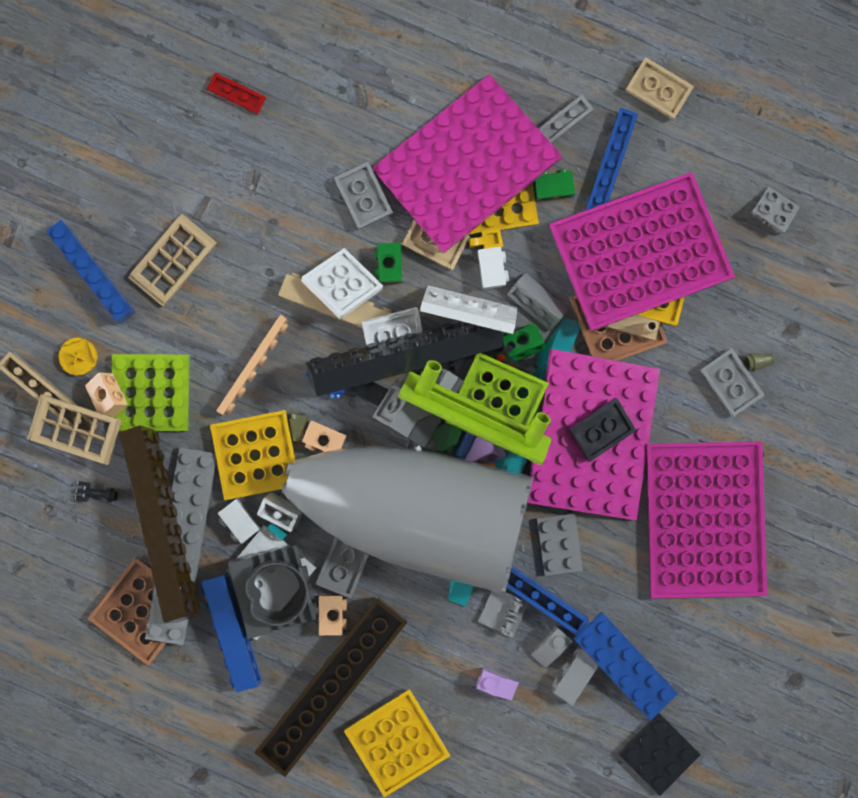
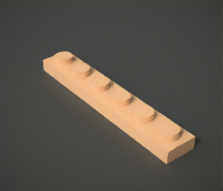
M282 315L278 317L216 410L217 412L225 416L233 411L236 406L234 404L237 397L241 398L246 391L245 385L248 381H253L257 374L255 370L259 365L262 366L267 359L265 355L269 349L273 350L278 343L276 339L279 334L283 335L289 325L285 317Z

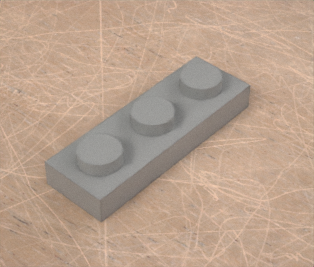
M580 95L542 125L539 130L552 144L594 109L584 96Z

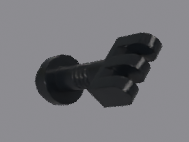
M76 481V485L83 486V489L75 488V492L82 493V497L74 496V500L88 502L89 496L106 498L107 503L117 500L118 491L114 490V488L109 487L107 491L90 489V482Z

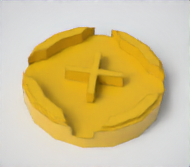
M72 338L66 341L58 354L59 364L62 369L75 376H82L91 372L96 366L98 359L97 350L94 345L82 338Z

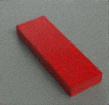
M216 72L207 87L209 92L259 115L267 99L266 96Z

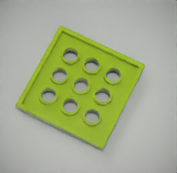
M479 353L476 355L458 394L529 427L549 383ZM491 373L493 380L489 383L482 380L483 374ZM502 381H509L511 387L504 391L499 385ZM519 389H526L529 392L526 398L518 397L517 392ZM477 390H482L485 393V397L482 400L474 398V393ZM500 398L503 401L502 406L494 408L491 405L493 399ZM512 406H518L521 411L519 415L512 416L509 413V409ZM447 420L445 421L447 424H450L458 429H461L469 434H472L478 438H481L489 443L496 445L495 443L483 437H480L464 428H461ZM496 445V446L501 447V448H503V449H505V450H507V451H509V452H512V451H510V450H508V449H506V448H504V447H502V446Z
M112 354V373L128 404L115 416V418L122 420L119 431L128 430L140 425L154 429V431H189L190 355ZM130 368L136 370V377L133 379L127 377V371ZM150 368H153L156 372L153 379L146 377V371ZM171 368L174 370L175 375L172 379H167L165 371ZM130 387L136 390V395L133 398H128L126 395V391ZM150 387L155 390L153 398H147L145 395V391ZM169 387L173 388L175 392L172 398H166L164 395L165 390ZM130 406H133L136 410V414L133 417L126 415V409ZM152 406L155 409V414L152 417H147L145 410L147 407ZM170 406L174 409V415L168 418L165 416L164 410Z

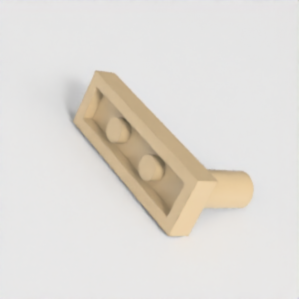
M635 315L605 327L655 341L660 322Z

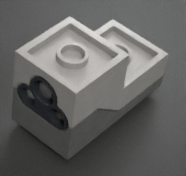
M444 368L441 369L436 380V384L455 393L460 391L461 385L464 382ZM392 384L374 413L373 418L424 448L430 441L433 432L440 424L442 418L399 398L398 395L401 388Z

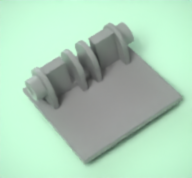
M768 186L751 213L753 217L760 221L764 219L763 224L767 221V226L771 225L770 228L775 230L776 233L780 232L783 234L800 207Z
M491 591L478 622L513 638L529 602L507 592L503 594Z

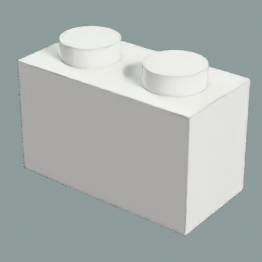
M501 247L478 250L482 289L505 287L506 282H509L508 270H504L503 263H506L505 251L502 252Z
M270 492L263 499L257 515L292 532L298 526L303 513L292 502Z
M235 499L218 512L220 516L218 518L219 522L224 527L228 526L231 530L230 536L236 543L240 542L242 544L261 530V527L239 499Z

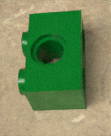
M401 243L378 244V249H374L375 260H379V268H375L376 279H379L381 284L403 283ZM386 259L393 260L394 265L391 268L383 266V262Z
M536 323L524 325L520 330L513 332V334L506 333L503 335L505 346L510 341L516 344V347L508 354L516 362L546 350L545 342ZM520 340H526V341H527V342H526L525 344H523V345L518 344V341H520Z

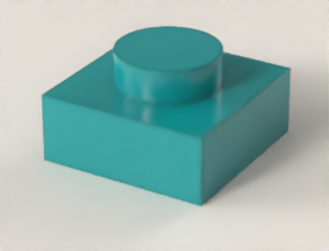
M271 523L267 528L280 540H284L288 535L285 529L274 523Z

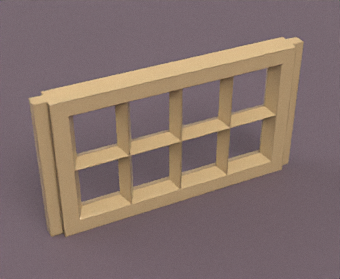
M181 214L131 272L128 278L164 307L212 251L217 242ZM180 226L191 235L184 244L173 236ZM193 238L205 246L198 256L187 248ZM169 239L180 247L173 257L162 249ZM183 250L194 259L187 269L176 261ZM158 252L170 260L162 270L151 261ZM172 263L183 271L177 281H174L165 273ZM147 265L159 273L152 282L140 274ZM161 276L172 284L166 294L154 286Z
M41 394L27 439L109 465L122 420ZM50 404L61 408L57 422L46 418ZM65 410L77 413L73 427L62 424ZM81 415L93 418L89 432L78 429ZM97 420L109 423L105 437L93 434ZM44 422L56 425L52 439L40 436ZM60 427L72 431L68 444L56 441ZM76 432L88 436L84 450L72 446ZM92 437L104 441L100 455L88 451Z

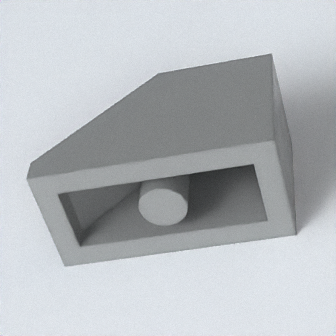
M555 626L531 653V656L546 668L562 654L572 640Z

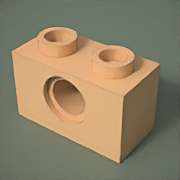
M98 373L85 385L94 407L99 413L115 417L128 405L113 373Z
M310 421L302 442L306 443L305 447L315 451L318 448L323 452L342 449L347 436L314 421ZM322 435H326L329 438V443L326 446L319 444V438Z
M319 595V635H343V630H347V619H343V611H347V599H343V595ZM328 611H337L338 618L331 620L328 617Z

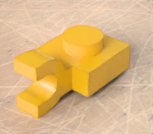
M500 228L481 231V237L470 238L468 241L469 249L483 246V249L503 248Z

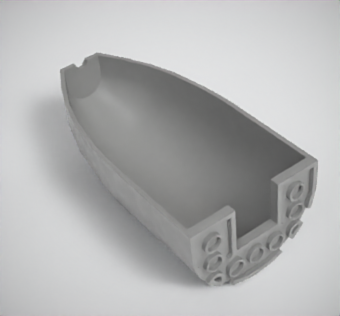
M384 446L349 447L299 458L292 462V464H288L286 474L289 476L287 482L283 484L282 494H285L288 500L324 531L348 546L382 561L409 570L505 594L534 477L439 453Z

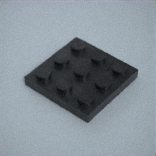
M660 713L649 721L618 752L623 760L659 796L701 755Z

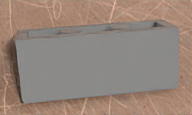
M527 273L507 293L511 299L549 331L553 329L568 311L566 306Z

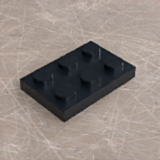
M613 398L568 428L587 462H591L637 431L618 398Z

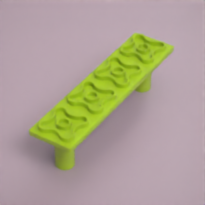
M433 360L426 363L421 376L409 372L399 392V398L539 465L543 464L552 440L544 435L551 422L547 414L543 412L537 413L530 426H524L436 384L442 367Z

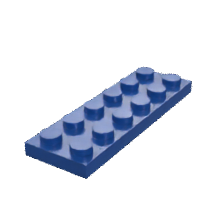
M600 612L574 638L578 645L650 721L678 694L604 613Z

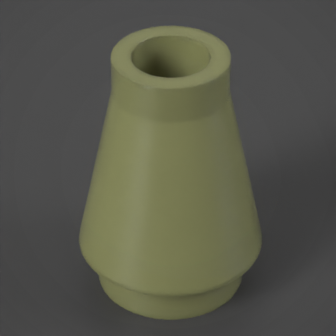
M749 353L744 358L746 369L752 372L775 363L772 353Z
M291 413L289 421L292 441L303 440L308 422L307 414Z

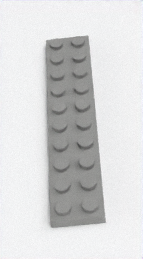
M179 448L172 486V502L178 513L176 517L177 523L182 529L181 540L187 551L185 554L186 561L191 567V581L195 584L217 460L215 453ZM154 586L145 639L185 645L189 620L178 623H164Z

